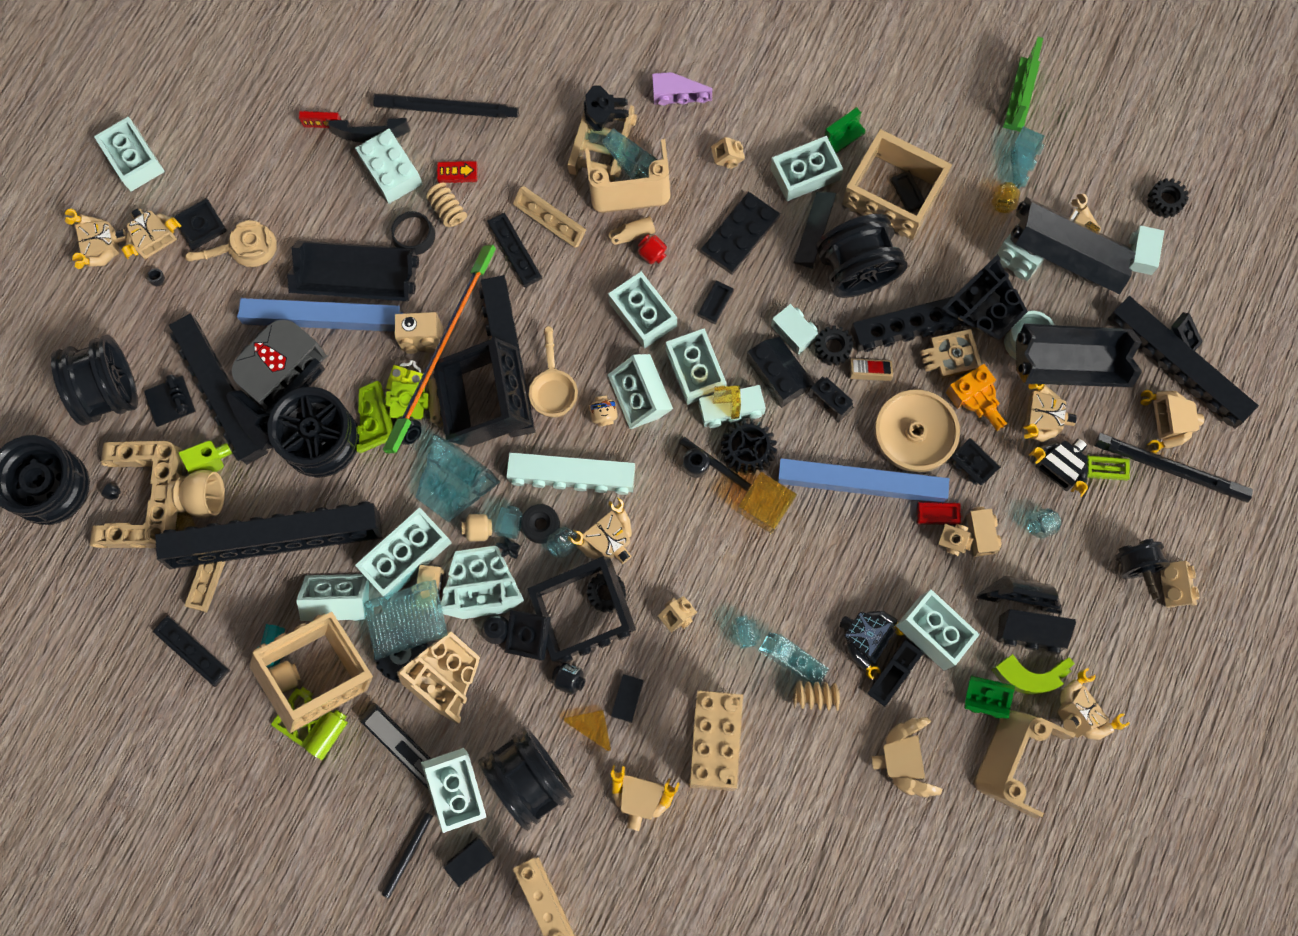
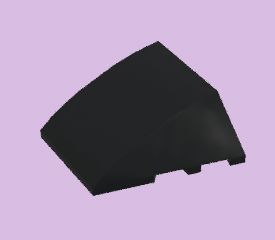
M998 254L940 310L1000 340L1028 311L1017 290L1013 288L1008 278V272L1004 271Z
M1003 576L977 594L976 598L996 603L1004 599L1041 606V611L1062 615V607L1057 590L1054 586L1041 582Z

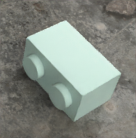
M1139 226L1136 232H1132L1129 244H1132L1131 249L1136 254L1135 260L1130 261L1129 269L1152 275L1157 270L1164 230Z
M791 304L772 319L771 327L798 355L817 338L816 326L812 322L808 323L801 310L797 307L794 308Z

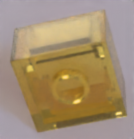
M760 472L739 504L737 512L773 534L795 501L797 494Z

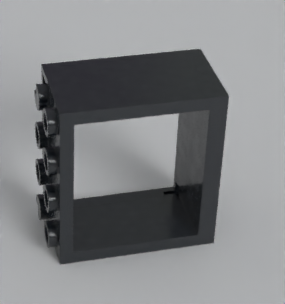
M492 338L437 361L433 375L436 380V393L439 398L440 415L443 421V433H445L446 441L472 447L532 425L518 348L497 338ZM492 363L501 416L471 427L462 374Z

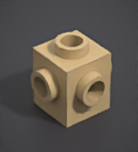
M724 137L711 146L714 161L717 165L735 168L740 162L745 160L743 146L740 141Z
M945 524L938 544L947 548V553L959 556V553L965 554L966 550L970 551L974 539L971 538L972 534L967 531L968 527L959 524L953 527ZM956 537H960L958 543H954Z
M682 596L677 600L675 598L669 600L664 605L666 608L658 617L672 633L680 627L682 629L688 627L693 622L691 618L697 611Z

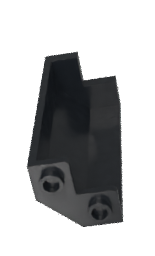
M1028 197L1019 203L1016 209V216L1021 221L1012 229L1010 238L1015 245L1119 295L1121 294L1132 276V270L1129 269L1130 261L1135 260L1136 252L1130 247Z
M299 240L291 247L293 267L287 274L289 293L409 301L411 296L415 294L416 268L419 267V256H416V249Z
M1024 324L1016 339V371L1025 384L1134 387L1142 370L1133 357L1142 341L1133 329Z

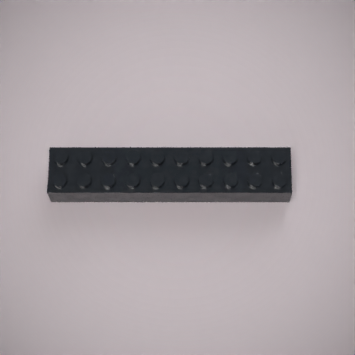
M364 501L359 502L356 506L343 504L336 506L335 509L317 508L314 512L296 511L293 512V515L286 516L284 514H274L271 516L272 518L266 519L253 517L250 518V521L245 522L232 520L224 525L211 523L203 528L190 526L182 531L164 530L162 534H155L157 560L168 569H177L382 539L380 513L374 503Z

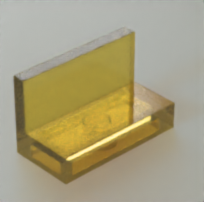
M740 386L714 387L713 404L730 403L731 419H739Z

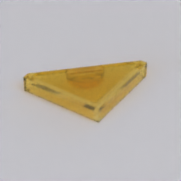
M604 710L564 718V722L605 750L611 751Z

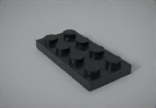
M748 192L700 249V253L733 275L780 218L781 213L751 192Z

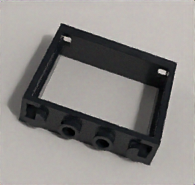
M599 557L527 588L535 613L548 616L542 599L543 595L602 571L622 626L561 651L550 622L547 648L552 661L560 662L561 664L573 660L572 657L577 654L580 656L587 655L592 652L591 649L599 646V648L609 646L612 644L611 640L616 638L618 640L626 639L628 636H631V632L636 631L610 557Z

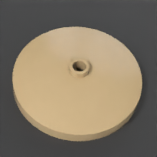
M908 390L896 394L883 405L876 419L875 439L881 453L890 463L906 471L927 472L940 467L952 456L959 443L960 425L955 411L943 398L929 391Z

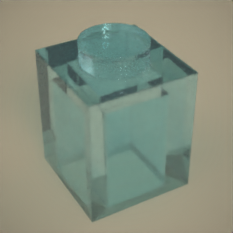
M514 506L501 507L495 528L497 536L518 540L523 516L519 508Z

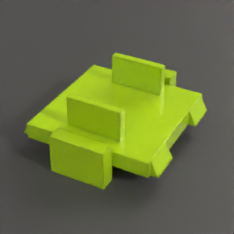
M393 381L391 391H386L385 406L390 407V418L403 417L419 382H416V384H403L401 381ZM425 388L410 416L414 417L413 419H422L424 409L429 407V394L425 393Z

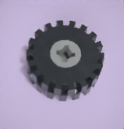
M408 627L389 629V633H383L381 635L383 638L381 641L377 640L376 644H378V647L374 648L373 652L376 654V657L373 658L374 662L377 663L376 668L384 677L397 683H401L397 672L430 647L420 633Z

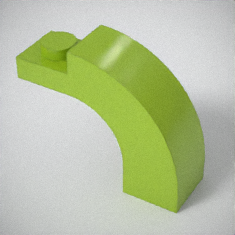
M1012 654L991 670L1002 683L1015 685L1014 691L1036 695L1062 686L1064 683L1060 678L1062 679L1072 672L1070 667L1075 663L1068 657L1048 672L1036 674L1026 670Z

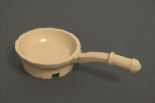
M244 221L239 223L236 229L231 232L226 245L210 250L189 252L185 255V259L189 262L201 259L207 260L208 258L228 252L237 263L246 267H258L266 264L273 258L277 248V241L274 233L268 227L260 224V222Z
M546 326L543 333L545 334L544 347L546 348L548 370L534 378L529 389V399L537 412L547 417L557 418L564 416L573 408L577 401L578 389L576 382L569 374L555 369L553 329L550 326Z

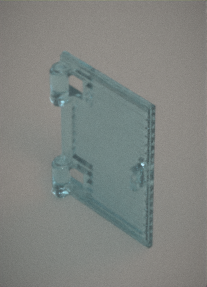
M427 580L415 584L411 588L384 597H377L364 603L375 659L448 636L436 580ZM429 590L430 597L422 599L421 592ZM382 606L383 612L375 615L373 608Z

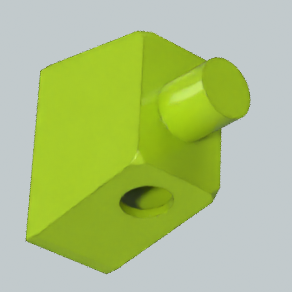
M207 441L178 452L189 474L197 470L217 472L224 467L221 459L232 454L227 443L215 448L212 441Z

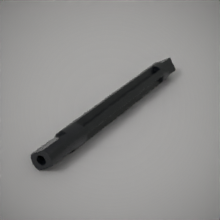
M374 94V107L496 118L519 117V107L508 106L507 104Z
M1102 433L1096 438L1095 447L1138 461L1246 503L1252 498L1253 489L1200 471Z

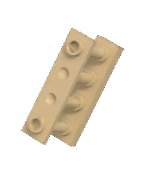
M630 105L627 118L614 119L625 122L623 131L605 127L602 131H593L585 123V114L583 113L568 161L569 174L577 175L578 169H582V167L587 168V162L582 156L585 148H589L590 151L615 156L612 166L591 161V168L601 167L610 174V182H615L616 177H620L622 170L620 163L631 126H635L637 120L634 106ZM596 133L617 138L620 141L618 148H612L591 143L588 140L589 134Z
M532 858L513 868L543 936H575L540 858Z

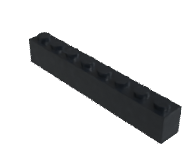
M505 275L481 279L482 287H479L480 298L485 300V306H482L484 318L488 317L489 324L485 325L487 336L516 346L522 369L532 425L511 432V438L536 433Z
M1130 295L1108 317L1107 320L1110 321L1114 328L1133 329L1142 341L1139 347L1143 353L1158 362V365L1163 370H1167L1172 374L1178 383L1186 386L1194 397L1200 398L1209 410L1221 416L1227 425L1237 428L1258 408L1259 405Z
M190 313L169 324L172 331L169 334L174 343H178L181 347L178 350L181 357L189 362L190 365L187 366L189 372L193 377H197L198 382L196 385L202 394L205 392L207 396L205 402L210 410L214 409L216 413L214 419L219 427L223 426L225 430L223 436L229 444L232 443L234 447L232 452L235 458L248 465L268 454L267 449L261 450L252 442L238 423L226 396L228 392L235 391L198 321Z

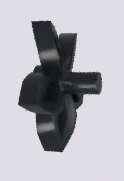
M508 538L505 539L504 543H496L495 546L503 549L501 557L509 554L510 557L517 559L518 549L520 548L519 544L513 543Z

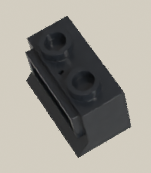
M822 376L810 388L808 396L812 398L816 394L824 401V408H832L838 413L836 418L838 423L854 408L853 400L827 377L824 378Z

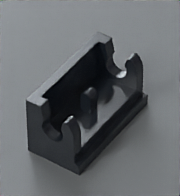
M478 835L444 864V869L457 886L460 887L493 860L495 856L482 837Z

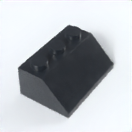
M781 337L764 340L747 351L746 360L781 408L808 391L815 384Z
M1009 609L999 616L997 641L1003 642V645L1008 647H1017L1018 644L1025 645V649L1028 650L1044 648L1047 649L1048 653L1060 654V651L1068 649L1076 625V619Z

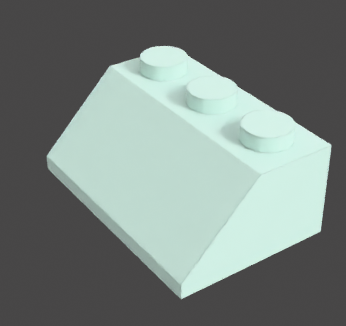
M650 354L632 355L608 374L630 429L657 420L673 409Z
M363 574L306 575L297 597L300 621L312 622L319 614L321 616L333 612L337 620L357 621L365 619L369 607V580Z

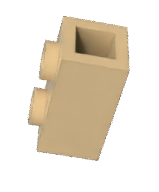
M985 507L973 508L966 517L969 532L972 534L971 538L974 539L972 544L974 557L994 555L1002 546L1000 535L996 533L997 517L995 514L993 515L992 509H985Z

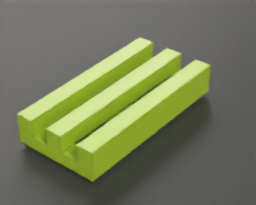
M1086 456L1088 458L1086 463L1088 466V478L1123 481L1130 479V459ZM1092 462L1124 464V467L1092 465ZM1092 470L1124 472V474L1092 472Z

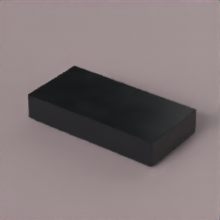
M908 170L891 177L890 181L906 211L912 212L921 208L925 200L910 171Z
M716 280L698 313V317L716 325L734 292V288Z
M623 674L611 717L632 723L644 680Z

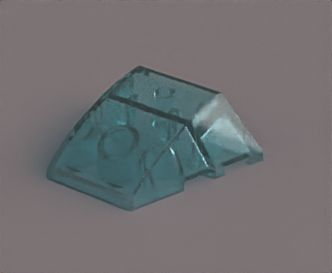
M433 434V443L430 453L427 455V464L425 471L422 473L415 498L447 522H450L498 485L500 481L491 470L461 448Z

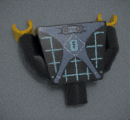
M885 611L859 612L855 620L844 616L840 622V627L847 631L844 638L847 641L846 647L852 659L863 670H866L868 678L874 680L875 678L871 676V670L875 669L879 674L881 670L878 667L871 666V663H876L894 633L899 636L904 635L896 627L897 619Z

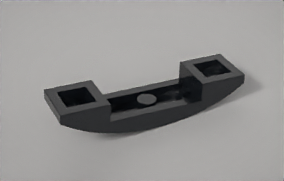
M407 118L387 119V126L351 127L348 120L328 121V125L334 135L359 143H364L387 129L391 130L395 138L410 131Z

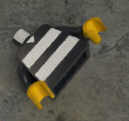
M1076 439L1072 445L1065 440L1061 444L1052 442L1035 448L1029 454V456L1033 455L1037 459L1035 467L1065 491L1072 488L1071 492L1079 491L1080 497L1087 491L1088 466L1086 463L1088 458L1082 453L1087 444L1083 440Z

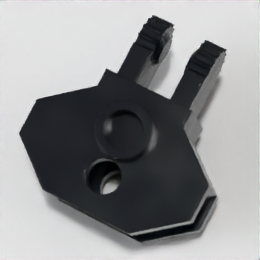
M593 85L587 92L584 102L585 123L593 131H602L606 124L612 122L613 119H623L629 116V111L626 109H614V107L627 106V98H614L601 85Z

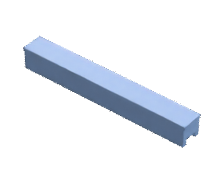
M241 298L237 318L245 325L269 326L278 320H289L299 327L395 332V314H403V312H400V306Z
M782 458L780 459L778 484L936 503H944L948 499L950 478Z

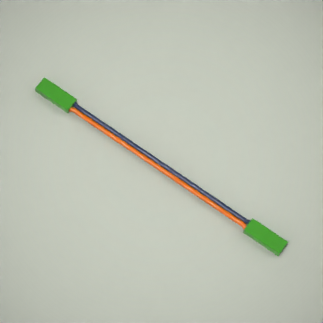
M494 245L482 247L470 271L472 277L401 419H397L382 449L385 453H397L411 424L409 418L478 277L484 275L496 250Z

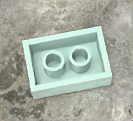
M129 116L94 136L121 181L130 191L135 190L165 172Z
M390 129L355 148L360 160L389 204L423 185L419 173Z
M827 136L772 157L770 168L786 201L840 181L843 173V167Z
M639 272L608 293L610 305L644 349L677 327L676 315L642 272Z
M705 329L666 342V352L687 405L699 401V398L726 391L727 383Z
M931 589L916 600L896 625L898 629L944 671L955 666L980 635Z
M465 748L421 762L438 824L443 833L486 818L469 754Z

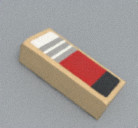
M850 360V379L891 381L893 378L892 361Z

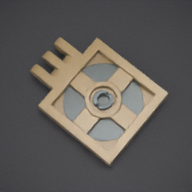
M971 329L933 337L930 340L932 348L920 351L921 356L929 355V357L922 359L923 364L931 363L924 367L925 371L939 369L941 378L971 372L982 365Z

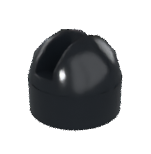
M152 269L147 273V279L151 285L157 287L164 283L165 276L160 269Z
M109 482L104 487L101 496L109 500H115L119 497L121 490L116 484Z

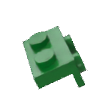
M970 675L964 708L973 713H985L995 718L1008 719L1015 685Z

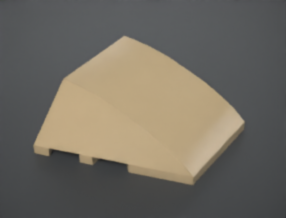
M449 631L399 670L397 674L401 684L429 708L459 724L461 720L459 715L463 703L466 704L467 698L465 696L469 684L473 682L480 657L455 634Z

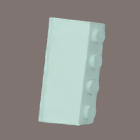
M419 507L355 566L381 595L389 600L418 574L420 565L427 566L452 542Z

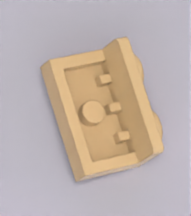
M1187 561L1173 562L1167 568L1160 571L1167 608L1197 605L1196 600H1199V591L1193 584V578H1196L1193 565L1190 566V563Z

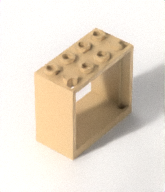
M880 129L847 185L842 205L850 208L849 211H856L863 216L884 214L889 217L895 232L901 237L905 236L913 240L945 184L952 164ZM875 156L904 171L909 170L912 175L934 185L917 216L858 187Z
M333 612L321 616L319 614L311 623L298 625L293 632L277 636L274 642L268 645L261 644L252 653L250 663L251 671L289 734L367 691L373 678ZM325 635L352 679L292 710L266 666Z
M697 691L690 787L726 791L737 789L743 707L742 694ZM727 779L731 780V784L727 783Z

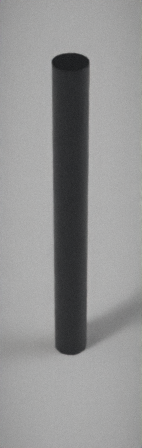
M683 437L680 441V444L688 450L700 448L686 437ZM708 454L712 467L744 490L748 491L752 484Z
M425 812L382 893L384 897L390 899L433 815Z

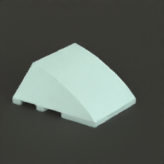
M497 546L455 551L448 573L449 578L443 590V598L437 612L460 619L507 613L524 601Z

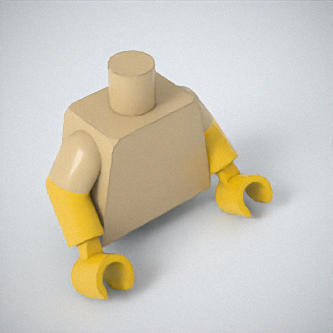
M615 765L612 766L611 770L612 794L615 804L621 809L622 813L630 814L626 828L637 831L640 830L642 818L652 820L653 817H659L669 808L674 794L680 785L678 782L676 787H671L669 785L671 778L666 781L665 785L624 775V766H622V772L620 773L614 770Z

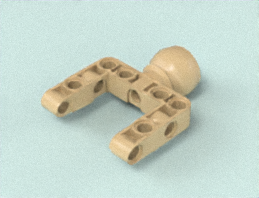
M168 441L103 443L101 454L103 466L152 467L151 499L148 500L146 523L143 525L105 523V525L92 526L89 546L97 548H156L155 534H162L164 530H175L178 512H188L190 515L198 518L217 516L221 512L225 500V489L221 476L217 472L210 470H197L186 477L182 476L183 461L178 452L183 450Z

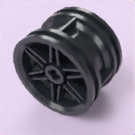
M870 214L851 219L828 231L817 242L816 249L821 262L831 266L833 270L828 280L836 297L849 298L870 293L888 285L906 271L908 264L904 258L903 251L900 248L893 247L891 242L895 233L888 216L884 214Z
M110 335L90 340L88 347L81 350L68 346L63 350L59 349L52 353L51 370L58 394L70 416L80 426L88 425L91 422H98L101 420L102 414L111 411L117 414H124L126 411H133L137 408L138 395L132 371L120 346Z
M304 387L293 390L283 396L270 413L268 436L271 445L290 466L303 475L320 478L337 474L350 464L357 453V444H359L357 423L339 398L325 389ZM334 424L338 425L336 431L331 429ZM329 444L331 445L330 449L324 450ZM308 448L309 454L304 455L303 450Z
M26 435L15 438L0 448V507L39 525H54L64 522L81 509L89 492L90 479L87 468L76 455L62 448L54 441L38 435Z
M524 726L521 729V735L518 733L513 734V739L496 751L491 750L488 752V759L482 757L478 761L486 779L503 805L524 830L528 831L532 828L531 822L538 824L541 822V818L555 807L564 805L565 797L571 800L574 794L548 752L531 730Z

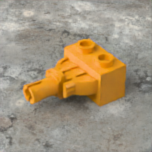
M985 364L952 383L945 392L957 409L964 406L967 410L975 412L979 418L982 416L986 417L995 428V431H999L1000 428L1002 429L1008 424L996 409L1000 404L996 399V390L993 385L996 379Z

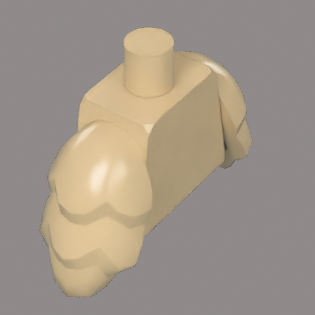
M928 717L911 718L904 723L897 724L889 732L886 738V745H883L885 755L872 756L874 770L887 768L888 777L892 778L893 784L900 791L911 796L917 795L924 798L941 795L943 790L935 785L915 780L925 779L919 737L918 735H912L932 722Z

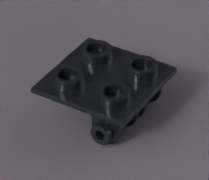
M174 375L166 376L165 383L144 391L156 427L196 412L183 375L177 378Z

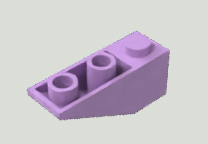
M672 72L652 74L654 105L686 104L688 102L705 103L712 101L711 87Z

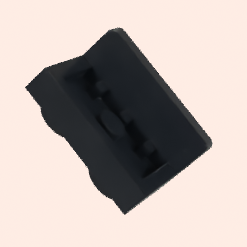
M969 438L951 456L954 459L952 463L959 470L964 469L969 474L967 478L975 485L979 484L982 486L1001 468L972 438Z

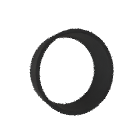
M416 211L405 212L399 215L392 224L391 233L395 247L416 249V255H420L430 249L434 243V226L422 213ZM412 217L426 220L429 224V233L422 243L415 246H406L396 240L394 236L395 230L403 220Z

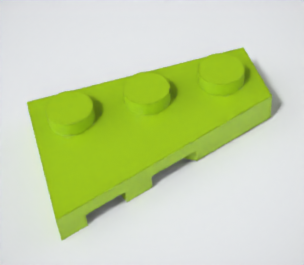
M379 381L359 388L358 413H360V426H358L357 434H359L357 452L359 453L386 443L393 429L388 407L385 406L386 399L382 385Z

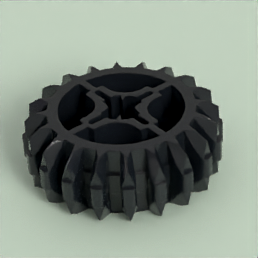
M744 419L742 420V426L735 422L734 428L728 427V433L723 434L725 440L721 441V446L725 448L721 449V454L726 455L723 459L724 462L730 461L729 468L736 466V473L740 469H744V475H747L748 470H751V474L755 475L756 468L759 472H763V466L768 468L770 467L769 461H774L775 456L773 454L777 452V448L773 446L777 444V441L771 440L774 437V433L767 434L768 426L763 429L761 428L762 422H759L756 426L753 419H751L750 424H747ZM747 433L755 434L758 437L751 438ZM739 436L741 445L737 447V450L733 451L731 444ZM764 443L766 452L759 459L757 449ZM747 444L749 447L753 446L752 450H750L749 448L745 449V445ZM745 456L748 457L751 461H744L739 458Z

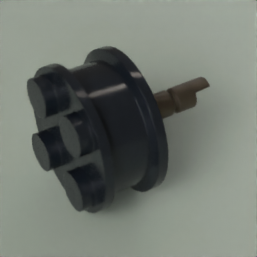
M1146 539L1141 541L1140 545L1133 547L1128 545L1119 548V553L1115 555V559L1121 563L1123 572H1121L1122 578L1143 577L1149 595L1152 596L1153 600L1159 599L1160 596L1152 574L1170 565L1169 560L1164 559L1162 553L1163 543L1154 542L1153 539Z

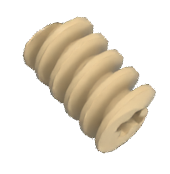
M438 183L428 191L427 200L432 208H434L436 214H438L440 220L443 221L444 226L453 227L462 223L467 218V213L463 212L462 206H458L459 201L454 200L455 195L450 194L451 189L445 188L446 183Z
M797 681L793 694V707L795 708L797 702H799L801 709H804L805 704L808 703L810 710L813 709L814 704H817L818 709L821 710L823 704H826L828 711H830L832 705H835L836 711H839L840 693L836 683H832L829 689L828 683L824 682L822 687H820L819 682H815L812 687L811 683L806 681L803 687L802 682Z

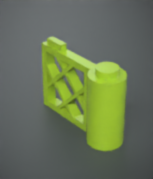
M304 687L300 690L296 688L287 701L292 710H295L294 702L299 695L304 698V703L306 704L313 700L312 696L314 694ZM337 709L334 712L330 711L322 715L318 720L303 726H308V735L304 741L298 738V730L294 731L293 734H289L286 728L279 725L282 721L279 715L276 716L271 726L295 741L315 757L323 760L348 722L345 720L347 716Z

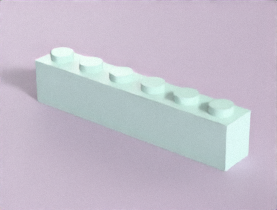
M509 453L507 479L515 486H524V483L538 488L550 485L555 489L561 490L566 489V487H573L576 491L595 489V492L607 493V490L616 491L620 495H627L628 492H633L635 463Z

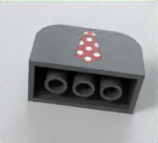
M278 320L256 335L255 340L242 349L241 354L233 363L232 376L234 381L248 396L266 411L314 358L321 363L327 355L320 345L297 324L289 320Z

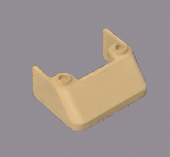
M661 139L660 144L662 160H656L650 164L649 178L609 182V176L605 169L601 167L591 168L589 148H585L591 202L596 212L607 213L666 205L669 202L670 181L665 139Z
M1010 710L1008 719H999L975 778L976 789L982 794L1033 818L1043 817V812L1023 803L1026 797V788L1020 781L1014 779L1013 776L1029 737L1037 741H1043L1052 734L1067 740L1074 738L1075 733L1067 731L1065 728L1043 718Z

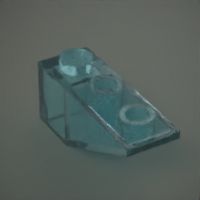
M1024 126L1011 150L1015 193H1018L1020 187L1025 188L1030 178L1027 176L1028 171L1032 172L1037 163V160L1034 158L1036 154L1040 156L1045 146L1042 143L1045 135Z
M613 128L603 139L602 143L629 177L632 179L649 178V166L658 159Z
M769 632L758 650L777 664L813 685L815 682L821 684L829 670L825 665L779 634Z

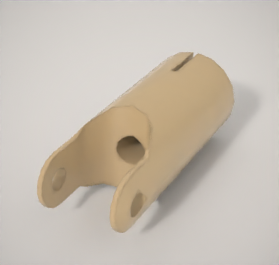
M648 216L611 230L609 238L615 245L631 242L654 234L655 228L651 217Z
M432 378L428 380L430 420L436 426L442 427L443 421L440 415L439 398L436 393V380Z

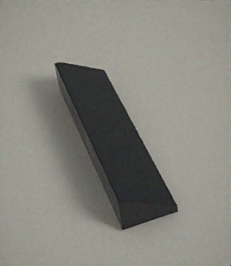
M816 192L796 253L795 264L813 269L818 254L816 245L824 235L837 193Z

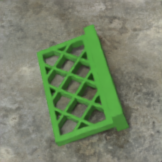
M1037 37L1029 57H1021L1019 60L1003 128L1022 132L1024 129L1040 64L1038 59L1043 42L1042 37Z

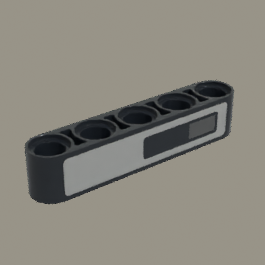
M373 703L358 720L428 789L421 762L432 758L376 703Z

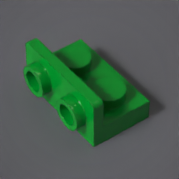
M857 107L825 130L824 137L827 136L836 154L866 132L859 122L861 111Z

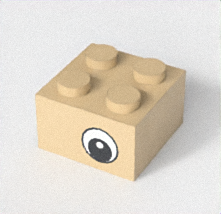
M436 312L395 314V339L403 352L409 354L417 353V351L435 352L443 335V326Z

